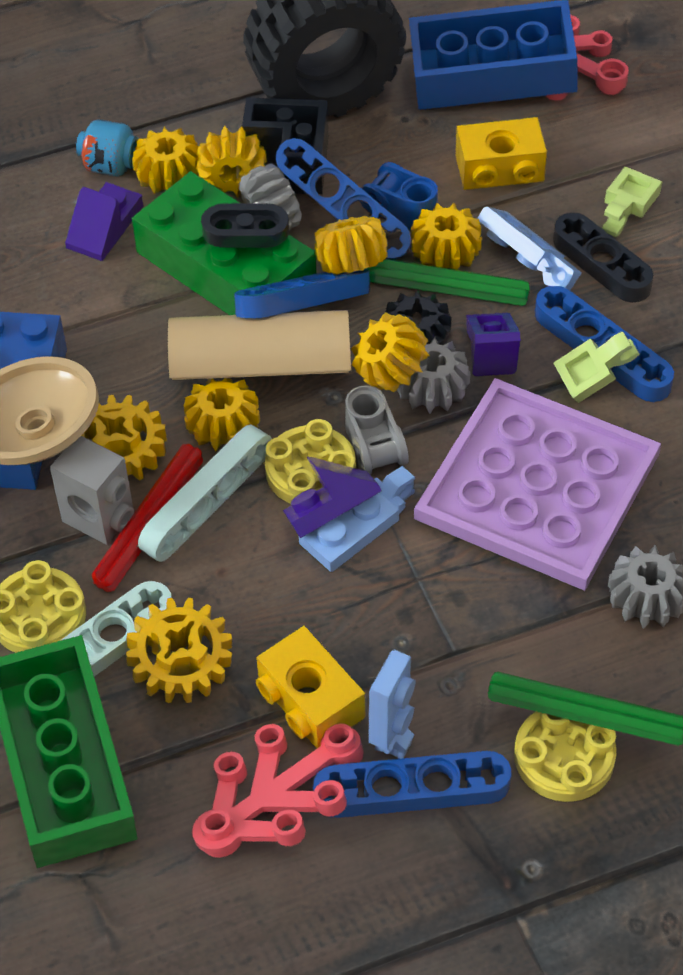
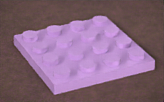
M495 378L415 506L414 519L585 591L658 458L661 443Z

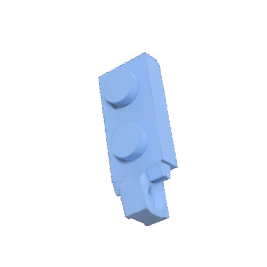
M487 206L479 214L477 219L489 229L486 235L497 244L506 248L510 245L519 252L516 259L526 267L535 271H542L544 284L548 286H562L571 290L578 277L581 276L582 272L566 261L563 254L509 212Z
M403 466L387 475L383 482L378 478L374 479L382 490L380 493L306 536L299 537V544L330 572L336 570L399 521V514L406 507L405 500L415 493L413 489L415 476Z
M392 650L369 690V743L375 745V750L379 752L384 751L385 754H391L398 757V759H402L406 755L414 737V734L408 727L414 714V707L409 705V701L415 688V680L410 678L411 656Z

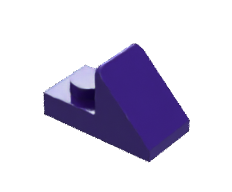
M108 182L103 185L99 192L82 187L65 241L66 248L103 261L131 224L132 217L143 208L142 194Z
M511 314L466 315L467 334L471 341L473 375L514 374L517 371L520 331Z
M308 456L307 459L323 487L317 491L310 489L300 493L293 498L291 506L284 509L283 512L298 536L302 538L380 493L382 490L367 471Z

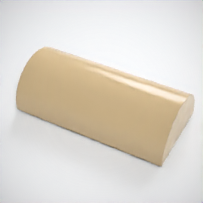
M348 310L290 312L264 318H240L236 315L170 317L168 320L169 378H172V380L349 373L351 371Z

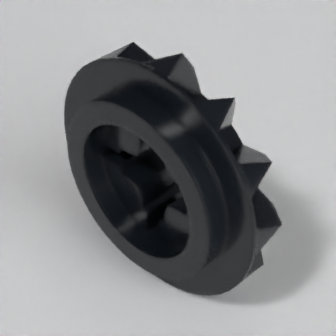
M417 290L414 296L407 297L400 293L396 302H387L385 312L390 315L397 316L400 314L412 320L415 312L421 314L422 319L421 323H419V329L428 339L427 344H430L434 337L438 343H441L448 336L452 323L448 304L439 303L435 294L423 297Z

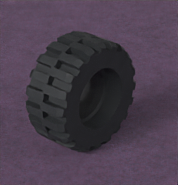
M257 0V9H251L246 22L248 27L245 28L243 43L246 47L245 54L267 98L328 100V115H334L335 117L347 115V110L354 107L357 110L367 105L366 100L373 95L377 97L383 92L386 81L391 82L398 70L396 64H401L405 52L406 30L403 27V20L391 0ZM347 28L345 33L329 47L318 52L302 54L314 40L323 34L336 29Z

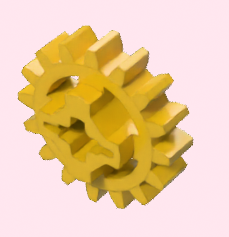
M109 395L107 404L101 406L99 403L92 423L82 434L87 439L91 438L92 442L124 457L127 475L133 474L139 481L144 479L142 469L146 467L156 470L158 468L156 457H163L166 454L164 443L167 441L165 424L161 423L159 411L150 412L149 403L145 400L137 406L133 405L131 395H127L123 403H116L114 395ZM142 431L147 435L145 441L141 440L140 433Z
M167 598L166 609L162 611L154 604L149 605V619L136 616L134 619V630L136 632L127 633L126 637L127 647L131 649L126 652L127 666L135 667L133 669L134 682L140 683L148 680L147 694L149 696L154 695L159 689L164 690L167 703L172 702L175 693H182L186 703H191L192 691L197 689L207 697L211 693L210 680L222 684L225 680V670L222 667H231L232 652L228 651L232 648V635L223 633L225 631V619L219 617L211 621V606L208 604L202 607L200 611L194 610L193 598H187L183 607H176L173 598ZM204 635L207 637L211 644V655L207 653L208 647L202 644V638ZM148 645L152 647V653L157 655L154 665L146 653Z

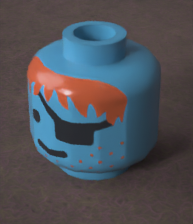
M95 120L90 123L86 132L81 131L76 142V153L82 156L84 167L88 171L119 177L128 168H133L132 157H134L133 152L137 146L138 137L133 136L132 129L126 124Z

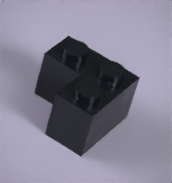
M246 97L242 127L246 132V137L257 135L260 146L264 147L266 151V163H277L276 152L279 146L292 138L307 142L323 157H327L329 139L328 100ZM300 149L296 153L289 150L286 153V157L289 160L286 167L291 169L294 165H297L304 170L307 176L302 178L301 181L307 184L312 172L321 167L322 164L316 161L312 169L305 163L302 157L305 152L304 150ZM325 175L321 176L316 182V192L320 195H323ZM289 180V184L296 194H306Z

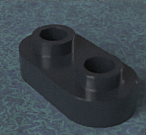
M217 204L208 208L201 218L204 239L210 245L220 248H270L282 244L289 235L288 214L282 207L275 204Z

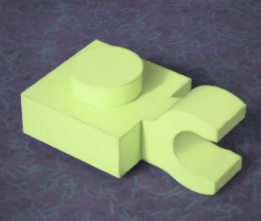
M625 166L606 190L604 203L609 205L604 211V216L609 218L602 229L608 234L618 237L630 213L642 218L660 195L662 181Z
M620 332L599 348L592 339H589L553 363L572 398L580 403L616 379L610 368L629 363L640 354L631 339L628 340L624 332Z

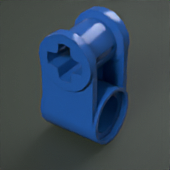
M385 162L378 169V176L372 183L364 184L361 187L378 203L381 202V205L401 221L409 231H411L413 221L419 218L422 209L433 211L436 203H438V189L433 180L403 169L392 162ZM360 201L361 205L372 214L369 204Z

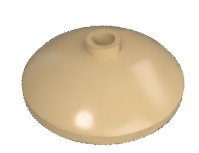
M35 357L18 361L0 369L1 465H27L46 460L66 450L82 436L92 423L99 405L97 386L92 375L85 367L66 358Z

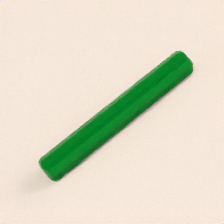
M390 259L383 260L377 266L365 268L369 270V280L371 283L517 306L526 305L530 292V284L525 280Z
M502 672L493 673L489 683L488 698L491 701L677 746L683 744V715Z

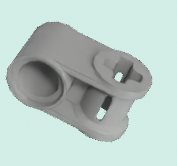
M368 385L352 389L347 394L345 400V428L355 451L359 470L367 471L371 474L372 469L396 462L400 466L408 464L409 455L405 438L400 427L396 425L382 391Z

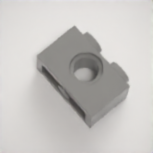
M81 436L75 443L64 450L50 466L62 522L108 545L114 536L123 530L134 514L125 458Z

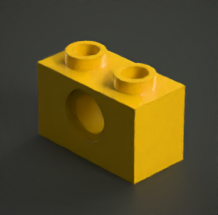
M538 117L457 126L455 156L463 190L544 181L547 150Z
M302 626L256 657L258 678L255 682L259 692L269 704L277 702L286 713V721L295 735L300 739L307 737L316 749L321 746V740L329 727L336 724H346L353 727L365 718V692L305 626ZM311 687L316 689L311 693H302L298 691L301 688Z

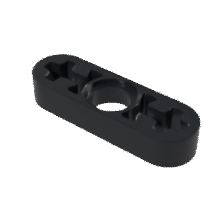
M571 212L557 218L554 226L553 243L560 252L623 301L631 303L641 302L650 295L653 270L647 263L585 215ZM597 252H606L612 255L614 259L609 262H599L593 259L592 255Z

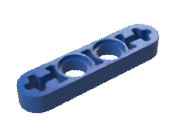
M295 138L286 140L279 146L276 152L278 168L289 180L337 220L349 219L348 209L350 206L358 201L365 202L372 209V217L379 219L380 215L387 219L381 224L382 228L390 234H393L396 230L402 233L399 238L401 244H403L402 248L397 250L391 247L387 251L388 257L386 259L397 260L408 253L411 247V236L407 227L312 146L301 139ZM300 149L304 150L305 152L302 157L305 163L312 169L316 161L322 164L321 167L312 172L307 184L301 181L302 178L307 176L304 170L297 165H294L291 169L286 167L289 162L286 153L289 150L294 153ZM326 174L335 176L340 183L339 191L330 198H324L316 192L317 180Z
M364 269V271L358 270L350 274L346 272L337 275L321 272L236 291L234 293L235 315L240 318H264L368 294L370 292L369 270Z
M555 285L540 290L536 297L535 317L544 328L573 349L589 339H592L599 348L614 335L624 332L627 339L633 341L640 355L629 363L610 368L616 378L615 380L645 401H662L669 396L672 389L674 370L665 359L570 290ZM588 325L594 327L598 334L586 337L578 334L575 329Z
M495 751L338 764L325 767L317 773L313 782V791L317 785L329 780L337 781L343 786L347 805L340 814L330 816L335 818L490 804L500 801L507 795L510 789L511 766L503 755ZM485 769L491 770L492 776L496 777L495 784H485L484 778L481 777V771ZM460 771H466L465 780H467V788H460ZM442 772L451 779L452 784L445 791L434 792L424 785L423 780L430 773ZM392 777L401 784V789L395 795L385 797L377 794L372 786L379 778ZM364 780L365 798H359L357 781ZM332 796L325 798L323 801L333 800Z

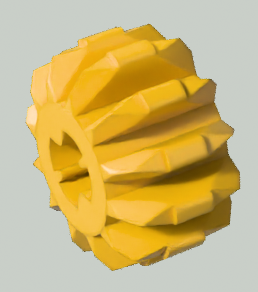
M224 125L220 136L209 132L206 137V143H200V147L197 150V158L199 159L197 161V173L199 177L204 178L205 181L218 187L224 193L233 191L239 198L241 194L239 190L241 177L249 174V171L254 168L265 166L266 151L264 147L260 146L256 134L246 137L243 127L236 133H230Z
M164 126L162 132L155 133L148 130L146 139H138L137 146L133 152L132 162L141 187L150 186L153 193L156 194L161 190L169 189L190 171L199 176L197 173V161L199 160L197 158V150L199 146H197L194 135H185L181 128L168 132Z
M436 203L433 211L422 209L419 218L413 221L411 227V249L414 257L420 258L422 265H435V267L458 270L460 265L471 267L474 256L479 255V251L482 248L481 225L479 219L472 217L470 208L459 211L455 203L449 208H443Z
M362 216L338 220V222L326 224L315 232V252L322 271L336 275L346 272L350 274L354 271H364L365 268L377 266L388 257L385 230L382 229L380 219L375 217Z
M386 312L379 321L369 320V328L365 332L358 333L360 342L350 349L355 355L351 365L364 378L363 381L379 390L385 389L395 392L400 384L410 386L411 376L415 372H422L419 365L420 362L430 356L425 348L428 339L416 327V324L406 316L403 317L400 314L395 316Z
M209 378L206 386L193 384L191 395L185 397L183 405L184 414L186 415L184 417L185 427L189 434H194L199 446L211 442V446L216 452L221 444H227L246 425L251 424L258 428L260 422L259 410H257L259 408L258 397L255 391L249 390L245 379L232 383L231 378H224L222 381H215L213 378Z

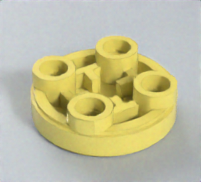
M314 419L305 426L287 430L278 437L271 439L266 445L265 473L268 485L279 498L290 504L293 498L300 493L310 489L317 491L323 487L307 459L308 456L356 468V455L351 443L342 434L333 430L331 424L323 419Z
M31 561L25 565L23 570L12 574L0 583V643L12 652L17 653L60 641L85 623L86 605L79 584L67 573L50 568V565L44 561Z
M534 712L523 722L516 736L514 760L517 771L523 781L541 796L564 802L586 799L599 792L607 784L613 773L616 760L615 730Z

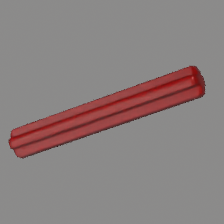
M186 443L176 452L93 571V584L97 588L103 589L106 592H112L117 588L142 551L138 547V539L144 526L192 479L203 463L202 451L198 447H193Z

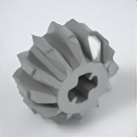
M272 163L263 167L259 166L250 170L249 174L241 177L239 190L245 204L278 205L288 214L289 232L293 227L299 225L302 216L299 209L300 204L289 184V180L285 178L283 172Z
M434 337L431 343L425 346L430 356L420 362L419 365L422 372H415L411 376L410 386L400 384L397 389L400 399H409L412 409L424 405L429 414L435 406H440L448 411L452 401L462 402L465 396V389L470 384V371L468 370L469 366H467L465 352L455 351L456 349L452 341L443 346L439 345Z
M654 545L649 553L645 554L635 546L633 551L630 552V557L619 556V559L615 562L614 570L609 575L608 588H610L609 591L611 592L610 601L612 608L623 609L622 616L624 622L633 617L640 618V623L644 629L650 620L653 619L664 627L669 621V616L679 618L683 613V565L676 564L675 553L672 552L661 556L656 545Z

